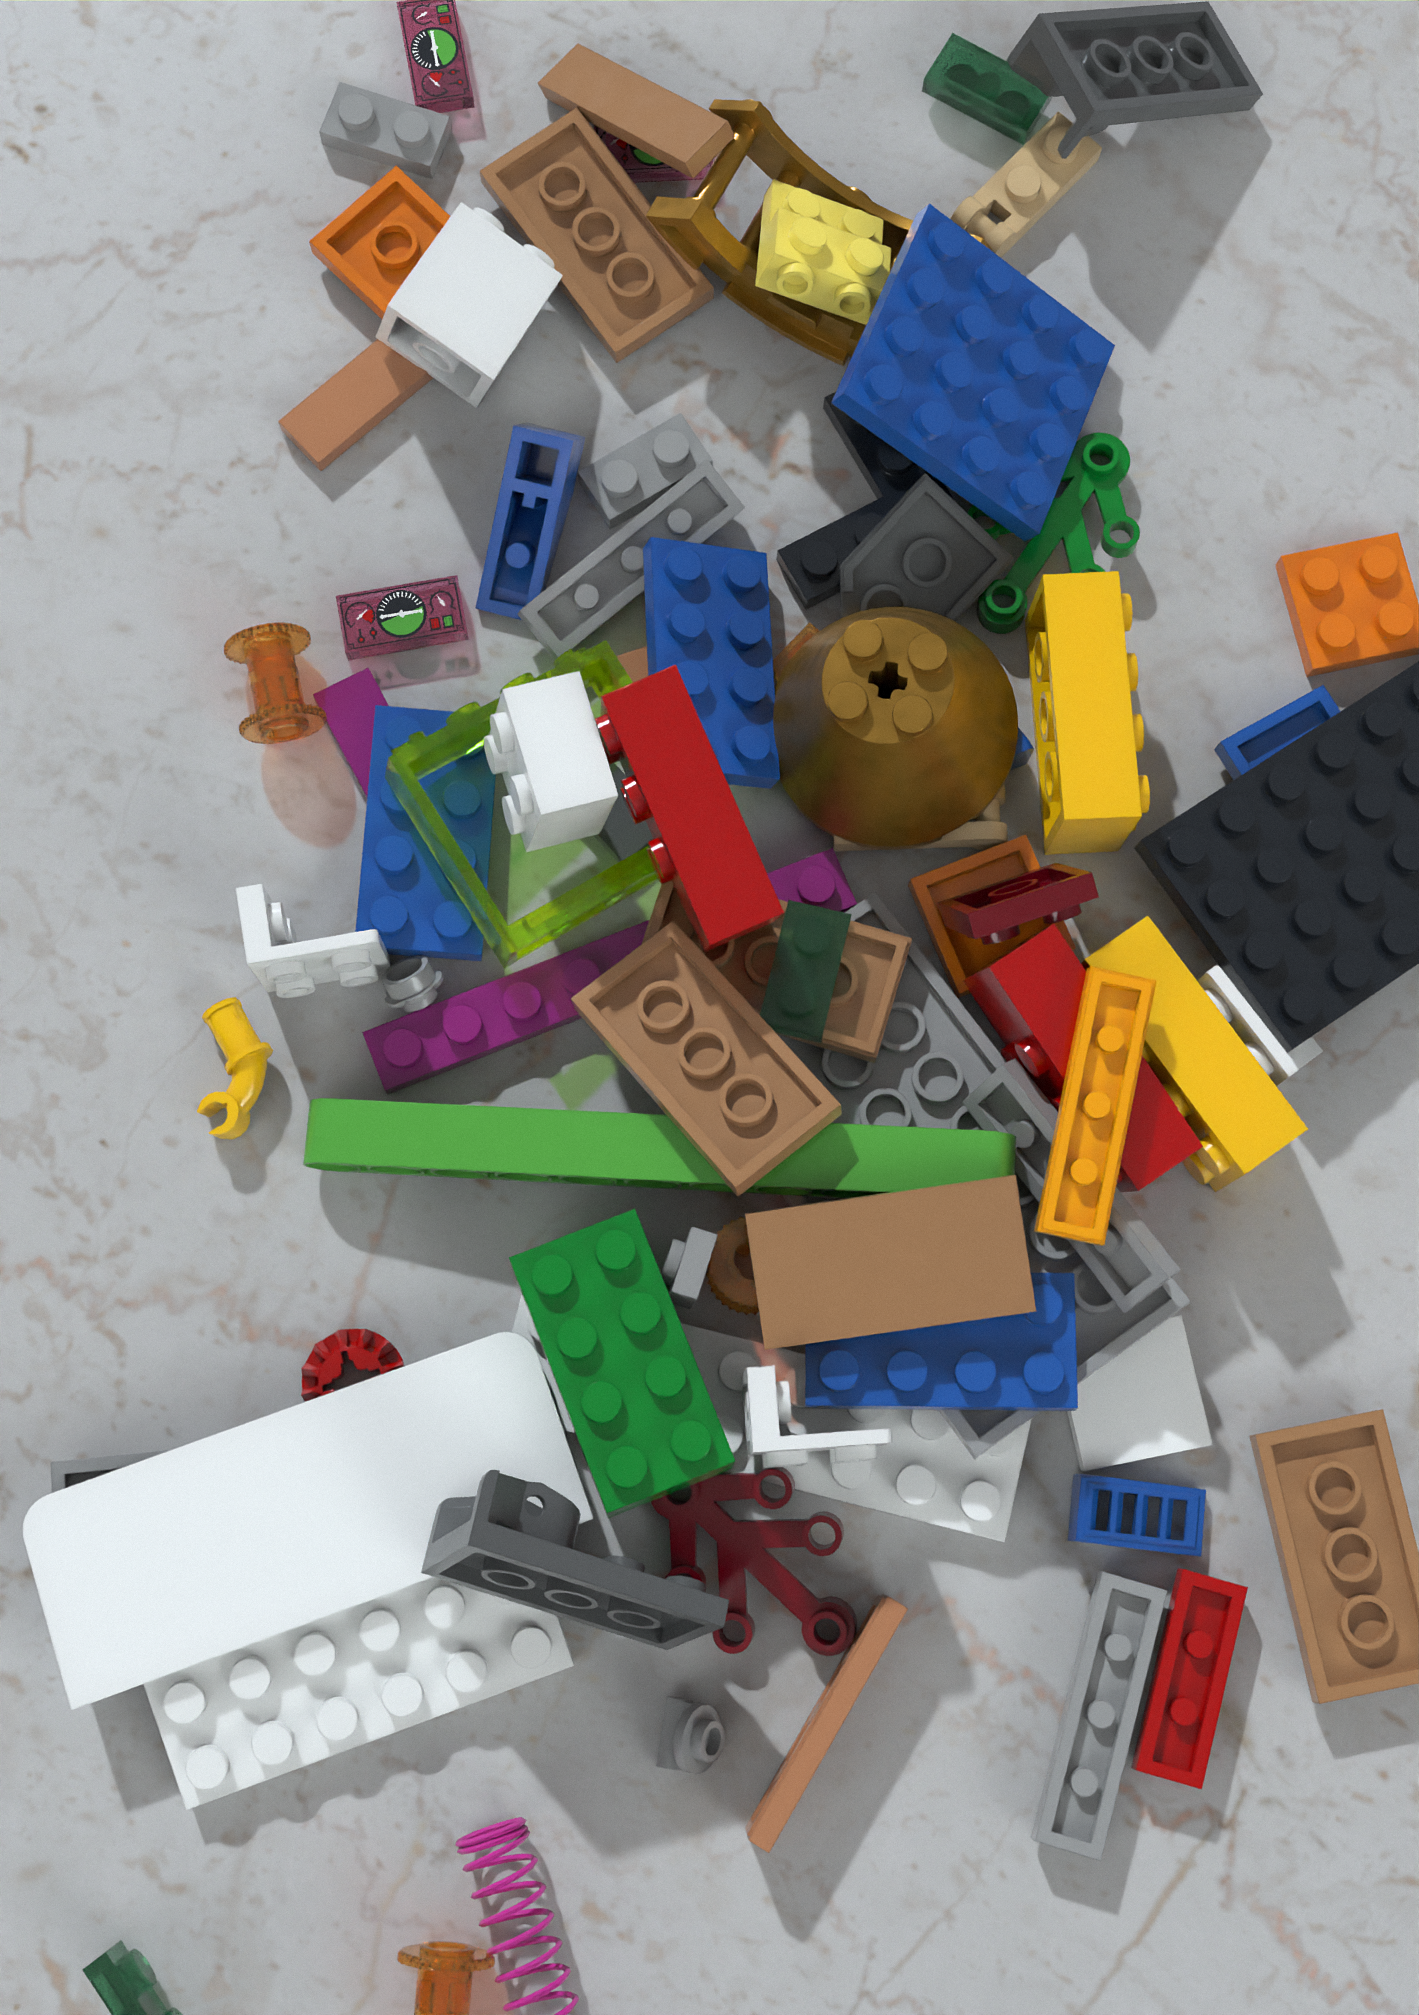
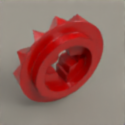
M368 1329L337 1330L314 1345L306 1363L302 1366L301 1396L306 1402L337 1391L336 1389L327 1391L326 1386L335 1384V1380L344 1376L345 1354H348L349 1360L354 1362L357 1370H369L370 1372L380 1370L381 1374L404 1367L403 1359L394 1345L380 1334Z

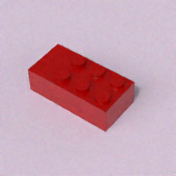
M676 664L601 696L600 717L595 718V722L608 764L611 765L620 761L627 777L621 780L623 788H620V792L635 825L646 821L653 840L648 841L649 847L646 848L652 867L661 884L672 880L703 953L775 922L784 914V911Z
M1052 924L1026 938L963 980V982L1006 1045L1001 1049L1002 1057L1006 1062L1016 1058L1058 1112L1086 970L1056 925ZM1143 1056L1141 1058L1116 1184L1120 1192L1140 1191L1203 1147Z

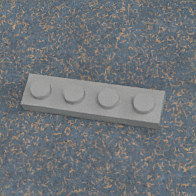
M706 459L524 606L517 615L557 662L644 591L643 547L650 537L702 544L738 515L745 506L708 459Z
M1015 1058L1002 1064L962 1103L983 1130L1004 1132L1016 1136L1015 1172L1040 1203L1058 1112ZM1117 1187L1115 1189L1105 1245L1098 1246L1067 1239L1124 1313L1137 1306L1181 1271Z
M1098 1571L1031 1835L1035 1842L1101 1861L1167 1590Z

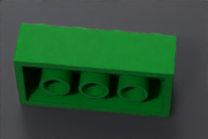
M635 1209L509 1257L516 1281L608 1519L733 1468L736 1462Z

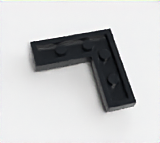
M836 392L824 397L823 409L877 500L777 550L776 560L805 610L840 593L839 566L924 473L954 500L945 484L833 405L831 402Z

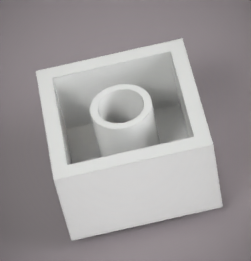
M580 671L502 689L496 713L490 715L491 730L490 735L484 736V749L491 772L493 774L502 773L508 796L502 797V807L510 833L512 835L521 834L526 852L600 834L618 797V792Z

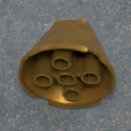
M883 607L843 617L814 634L799 648L784 668L775 686L773 728L779 756L780 782L796 804L797 809L808 820L828 834L856 843L858 846L880 850H900L916 848L942 840V836L959 828L973 818L975 820L995 799L1010 772L1018 739V712L1009 678L999 660L981 639L964 626L937 613L908 607Z

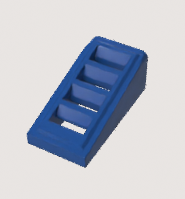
M1073 1474L1067 1541L1201 1557L1206 1490L1105 1476ZM1098 1491L1110 1492L1107 1531L1095 1530ZM1124 1494L1135 1495L1132 1534L1121 1533ZM1149 1497L1160 1498L1157 1538L1146 1536ZM1173 1500L1186 1501L1183 1541L1171 1539Z

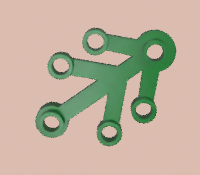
M1097 432L1085 435L1076 442L1060 481L1071 482L1060 497L1053 499L1040 534L1030 540L1006 577L994 580L979 596L977 617L985 629L996 634H1006L1016 630L1022 624L1028 604L1025 593L1061 540L1070 573L1105 572L1101 566L1094 562L1081 512L1093 493L1104 523L1100 540L1102 549L1114 558H1124L1134 552L1140 537V528L1134 519L1126 515L1119 484L1126 478L1130 467L1129 451L1120 439L1111 434ZM1090 456H1105L1110 460V463L1103 466L1096 465L1091 461ZM974 505L967 512L974 520L980 516L991 518ZM994 519L992 520L995 525L990 529H984L995 540L999 535L1012 533ZM1115 530H1122L1129 535L1131 540L1127 543H1117L1112 540L1110 533ZM999 594L1007 595L1013 599L1014 604L1008 608H1000L994 604L992 598Z

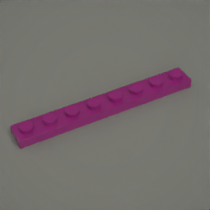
M833 848L767 873L779 900L837 917L857 905ZM649 920L362 1032L387 1095L581 1019L582 1017L574 1009L571 998L642 944Z

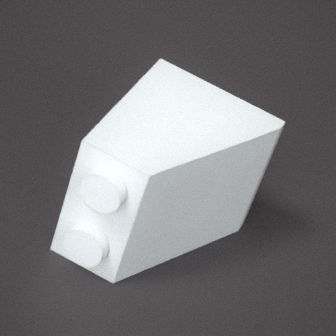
M461 202L389 302L376 338L416 366L427 371L431 377L477 408L563 275L554 269V262L541 249L530 244L522 246L506 235L502 223L491 213L478 207L472 210Z

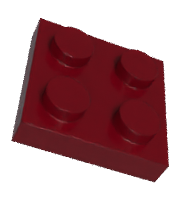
M1053 863L937 903L945 927L966 935L968 938H981L982 944L989 945L1016 937L1021 933L1019 924L1042 917L1044 924H1051L1078 916L1082 913L1080 904L1099 898L1092 872L1060 863Z

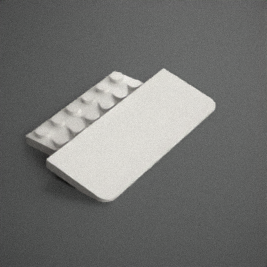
M495 1333L58 1490L37 1500L25 1516L23 1538L71 1710L144 1684L186 1810L574 1666V1660L557 1615L421 1573L438 1505L447 1498L476 1496L482 1476L490 1470H500L499 1473L529 1482H541L562 1494L576 1505L581 1514L579 1524L593 1519V1513L538 1353L533 1344L518 1333ZM532 1496L527 1498L528 1501L543 1508L542 1502L538 1498Z

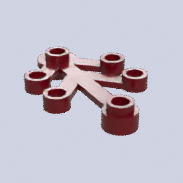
M784 1467L764 1468L756 1473H720L690 1485L692 1494L690 1499L686 1501L676 1500L671 1494L651 1501L654 1509L669 1520L671 1570L665 1579L669 1576L685 1573L706 1585V1576L703 1570L697 1566V1523L717 1541L719 1597L729 1600L725 1622L729 1620L738 1621L743 1625L746 1633L743 1640L735 1642L726 1638L722 1628L713 1631V1640L720 1650L729 1654L740 1653L749 1646L755 1634V1623L748 1614L746 1570L802 1622V1636L811 1650L820 1655L834 1656L844 1652L851 1645L857 1630V1618L853 1608L846 1601L838 1597L828 1596L818 1599L766 1549L806 1547L809 1552L817 1556L831 1555L839 1548L844 1537V1527L841 1520L833 1513L826 1511L817 1512L809 1519L735 1520L717 1503V1501L755 1499L764 1508L779 1509L788 1503L795 1489L793 1476ZM767 1476L779 1477L785 1484V1495L776 1499L767 1496L762 1489L763 1479ZM820 1522L829 1524L835 1532V1540L827 1545L817 1543L811 1535V1527ZM828 1618L835 1621L840 1628V1636L834 1640L821 1638L816 1631V1623L819 1620Z

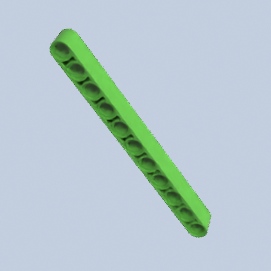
M334 1098L312 1099L309 1103L303 1165L313 1169L354 1173L733 1192L667 1115ZM830 1123L743 1193L848 1199L1015 1175L1016 1136L1009 1133L986 1130Z

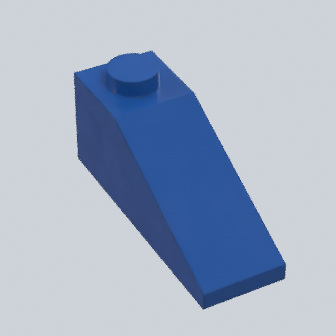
M531 423L513 425L475 609L522 620L517 613L546 589L573 497L585 437Z

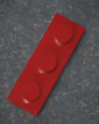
M1177 1568L1133 1756L1132 1769L1202 1790L1248 1587Z

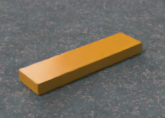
M1090 966L1086 971L1034 1232L1098 1246L1105 1245L1157 980Z

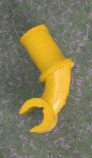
M236 997L219 1001L208 1008L202 1015L203 1021L209 1026L227 1059L224 1068L227 1074L232 1076V1081L226 1092L208 1094L201 1100L197 1109V1113L210 1118L221 1109L226 1108V1121L208 1133L220 1139L231 1140L240 1137L250 1124V1110L256 1103L263 1088L267 1071V1059L273 1053L269 1043H261L242 1009L240 1000Z

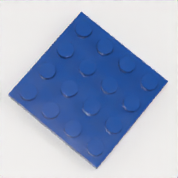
M929 203L916 214L831 403L1026 542L1040 534L1115 345Z

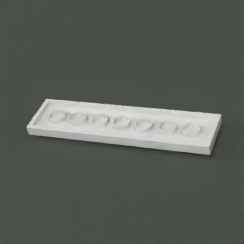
M521 1294L512 1332L524 1336L535 1347L564 1431L575 1434ZM681 1323L736 1461L733 1468L725 1472L756 1473L764 1469L762 1455L747 1456L742 1374L747 1367L775 1366L776 1381H788L791 1401V1422L787 1423V1425L779 1426L780 1436L891 1428L892 1443L876 1447L877 1459L830 1463L829 1450L807 1452L808 1464L784 1467L793 1476L795 1482L794 1490L1005 1542L1032 1418L974 1460L939 1410L805 1408L806 1354L782 1348L765 1350L764 1344ZM767 1476L763 1479V1482L785 1487L784 1482L779 1477Z

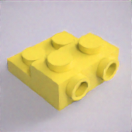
M773 179L763 199L755 286L866 325L890 274L891 248L882 245L884 220L867 214L862 210L848 207L813 194L805 189Z

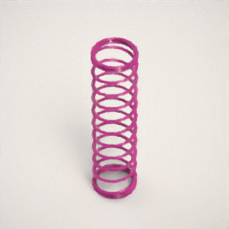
M522 1817L506 1820L459 1838L455 1843V1846L459 1847L457 1853L464 1855L478 1852L518 1837L504 1847L464 1865L462 1870L465 1872L508 1862L531 1861L510 1876L473 1892L470 1898L476 1900L517 1889L539 1888L538 1891L518 1904L481 1920L479 1926L483 1928L527 1916H548L530 1930L489 1948L487 1954L493 1955L531 1944H556L548 1952L535 1960L497 1976L495 1982L502 1983L516 1977L543 1971H564L559 1978L544 1988L505 2004L503 2010L508 2012L539 2001L571 1998L572 2002L554 2014L567 2015L576 2006L579 2000L578 1995L569 1991H551L567 1979L571 1972L570 1967L560 1963L542 1964L558 1952L561 1948L562 1940L554 1936L532 1937L550 1924L554 1913L544 1908L522 1910L542 1896L546 1885L538 1881L512 1883L531 1871L536 1865L538 1858L527 1853L502 1856L522 1844L528 1838L530 1831L529 1827L525 1825L527 1820Z

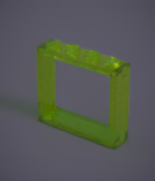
M605 640L588 650L585 647L575 652L569 649L553 662V669L534 678L532 673H525L507 683L502 689L580 671L585 689L592 686L601 701V696L633 682ZM499 697L482 707L478 702H471L459 708L446 719L447 726L427 737L423 731L409 735L406 743L391 750L393 755L388 757L385 779L505 969L658 881V878L646 851V848L649 846H646L510 925L507 924L418 782L419 779L484 744V736L490 735V715L496 713Z

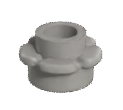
M423 955L402 959L389 967L381 977L387 995L384 1000L388 1006L393 1008L402 1007L406 1012L421 1010L437 998L438 992L436 988L443 981L442 972L440 970L434 971L428 958Z

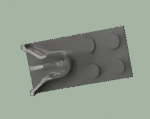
M1209 1L1039 13L1007 58L1012 71L1040 89L1043 94L1049 97L1064 96L1076 117L1057 149L1060 156L1064 159L1070 155L1083 137L1100 133L1109 125L1248 111L1263 95Z
M490 1470L482 1476L476 1496L447 1498L438 1505L421 1570L423 1574L664 1650H669L724 1627L729 1600L706 1593V1585L703 1582L684 1576H669L663 1579L645 1573V1565L632 1558L607 1556L602 1559L574 1550L581 1516L580 1511L572 1501L541 1482H529L499 1473L500 1470ZM531 1496L538 1498L542 1502L543 1508L528 1501L527 1498Z

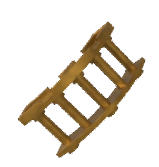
M714 99L709 110L729 122L735 137L717 155L693 197L673 198L657 196L646 217L667 243L694 270L698 269L703 262L711 271L724 280L727 284L721 293L779 334L834 363L844 366L848 358H852L866 325L755 286L763 202L740 242L716 218L714 209L747 155L772 180L775 179L788 185L805 189L818 196L883 219L882 245L891 248L890 271L913 220L876 204L863 191L845 185L820 167L785 134L773 120L770 111L760 101L751 99ZM972 235L992 251V248L984 238Z

